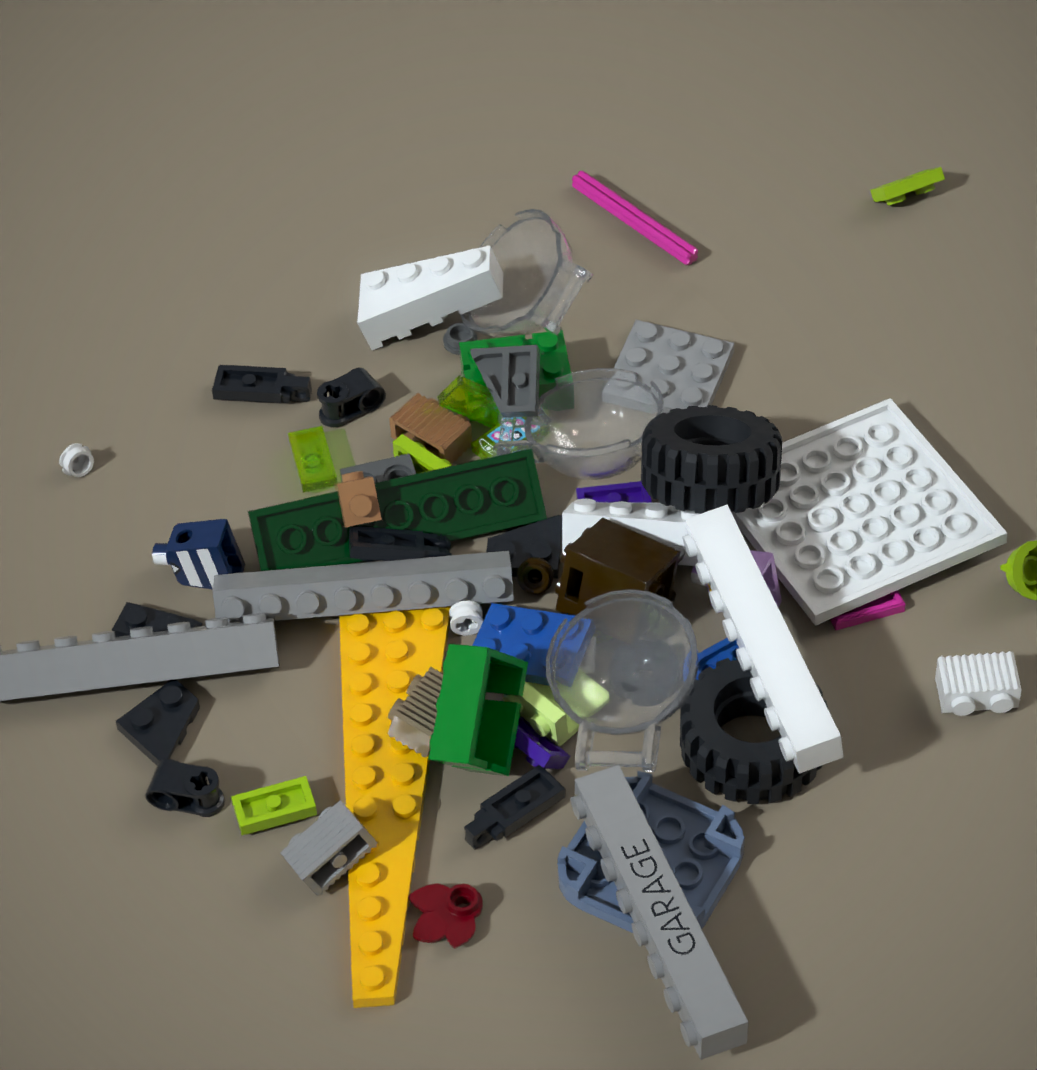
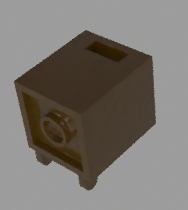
M602 517L591 528H586L574 543H569L565 547L561 556V563L564 564L563 572L555 588V593L558 595L555 610L563 614L591 618L595 628L634 645L668 613L669 606L675 601L676 592L673 590L678 563L684 559L685 549L680 546H667Z

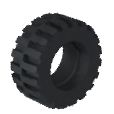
M714 405L672 409L669 413L663 412L657 415L644 428L642 434L641 483L653 499H658L665 506H675V509L681 511L691 510L702 514L724 505H728L730 511L735 513L745 512L748 508L756 509L763 503H768L779 490L782 436L777 427L770 423L767 418L763 416L758 417L754 412L747 410L739 411L733 407L719 408Z
M726 658L716 662V668L712 669L709 666L699 673L698 680L695 679L686 689V696L682 698L680 708V747L682 748L681 756L684 764L690 768V774L697 782L702 783L705 781V789L715 795L719 792L725 794V799L737 803L738 799L747 800V804H759V800L768 799L769 803L782 800V795L787 794L789 797L801 791L802 784L806 786L813 781L817 770L821 769L822 766L799 774L793 760L786 761L781 752L778 739L782 738L781 736L767 742L751 743L738 740L721 728L725 723L738 717L749 715L765 717L764 709L767 708L764 699L757 701L750 684V679L753 676L750 670L743 671L738 658L733 661ZM815 683L816 686H817V688H818V690H819V692H820V694H821V696L823 697V692H822V690L820 689V687L818 686V684Z

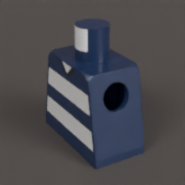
M227 519L178 523L173 527L168 543H155L152 551L154 564L171 565L178 583L184 586L213 590L214 575L243 573L246 565Z

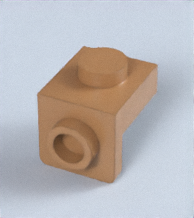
M363 471L342 474V482L334 483L335 490L338 492L344 527L382 520L374 478L372 476L364 477Z

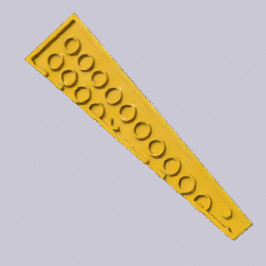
M450 606L339 615L346 806L377 842V846L371 848L370 853H365L364 858H360L358 863L353 864L352 869H348L352 998L354 1008L395 1005L402 958L401 949L404 943L407 908L410 902L408 896L411 894L410 887L415 867V853L417 841L419 840L430 760L429 755L422 757L421 753H416L414 749H409L401 741H396L394 737L390 738L388 731L392 720L387 717L398 698L406 700L407 696H409L406 694L407 689L417 674L423 677L430 667L443 673L444 653L446 652L450 625Z

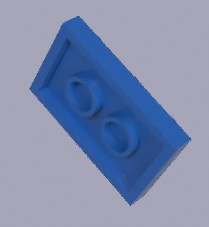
M491 603L472 646L489 647L528 662L526 682L568 689L595 625L592 619L588 617Z

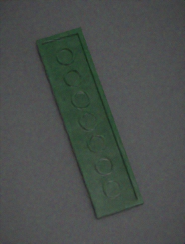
M532 448L376 482L375 488L382 520L354 526L423 531V533L437 534L438 536L441 534L442 536L446 535L450 541L547 519ZM337 491L247 511L260 571L342 565L362 561L350 558V527H344Z

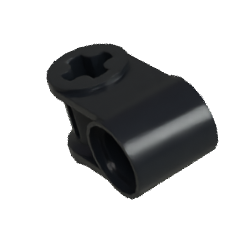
M360 367L355 368L347 374L319 386L317 398L322 404L319 410V419L327 427H341L351 420L377 410L383 404L386 392L367 370Z
M163 759L158 762L145 794L146 800L158 809L185 812L201 817L216 815L222 810L225 803L223 792L219 788L220 781L214 769L180 763L172 759Z

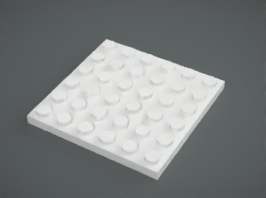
M891 398L783 442L780 487L777 493L768 503H763L756 509L748 508L745 512L740 513L731 512L738 527L757 551L773 553L777 577L815 626L1007 543V532Z

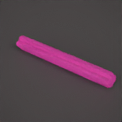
M579 171L577 175L573 176L572 186L683 264L691 265L693 261L697 260L698 249L594 177L585 171Z

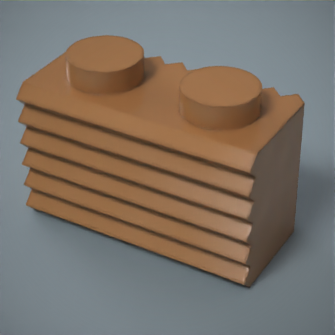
M416 393L389 418L391 437L393 439H397L403 434L414 442H420L429 452L440 459L448 460L452 465L454 461L458 460L459 456H462L463 452L471 448L472 430L469 421L461 414L454 415L452 411L449 412L446 408L443 409L437 400L433 398L427 399L425 396H421L420 393Z

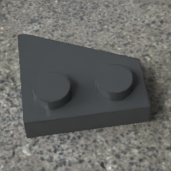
M538 345L471 349L470 354L503 418L538 416L540 349Z

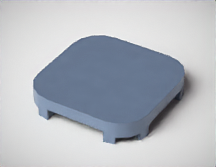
M638 771L637 776L625 778L702 929L741 865L745 841L743 830L735 819V812L722 805L719 811L713 810L653 784L652 774ZM584 821L568 847L562 846L558 855L559 889L565 899L578 909L633 933V920L629 913L624 914L619 907L616 897L618 889L614 881L608 882L601 867L600 860L602 856L598 849L594 851L591 849L585 832L587 825Z

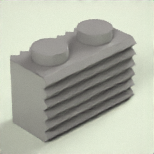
M340 800L334 806L324 809L319 815V819L303 833L293 836L289 845L280 853L302 881L318 896L322 895L323 890H328L329 885H333L335 880L340 879L341 874H346L347 869H352L353 864L358 863L360 858L365 857V853H370L371 848L377 846V842Z

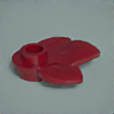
M435 883L421 887L408 896L409 901L423 912L413 930V938L415 940L434 943L446 938L453 948H458L470 941L475 934V919L482 912L483 899L473 886L457 884L449 888ZM463 903L469 905V906H467V907H462V908H461V907H457L458 905L463 904Z

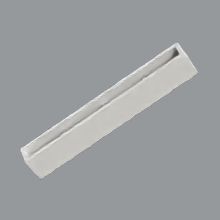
M728 505L685 519L688 535L682 536L687 554L690 558L696 556L699 562L695 566L702 585H710L712 590L709 592L711 604L716 614L722 612L725 620H722V624L729 642L736 640L739 649H736L737 658L742 670H750L753 676L750 679V684L757 701L764 699L767 708L764 709L765 717L772 731L778 729L782 737L778 739L785 760H793L800 774L843 758L841 735Z

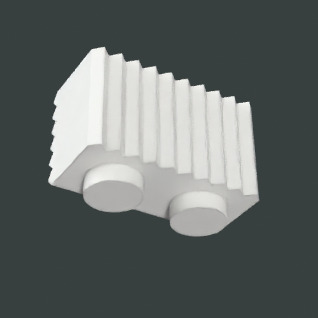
M1002 651L999 654L994 652L984 655L979 653L969 656L964 654L961 657L949 655L946 658L940 656L937 659L935 680L942 713H954L958 716H965L974 711L992 710L996 713H1004L1012 708H1019L1022 689L1013 652L1005 653Z

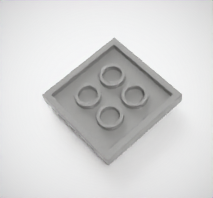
M635 320L603 390V401L657 415L663 412L669 413L670 410L676 408L687 409L688 406L707 407V405H712L734 354V343Z

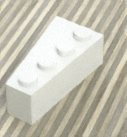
M485 246L361 274L357 324L373 351L382 347V341L397 335L400 340L412 335L411 329L428 322L432 327L444 322L443 319L450 313L458 311L460 314H464L503 298V271L491 246Z
M577 499L562 513V553L569 543H574L586 528H591L602 517L667 546H680L685 549L682 536L688 535L685 519L699 514L691 510H677L675 506H665L661 503L596 502L593 499ZM685 549L684 559L678 565L695 566L699 562L696 556L690 558Z

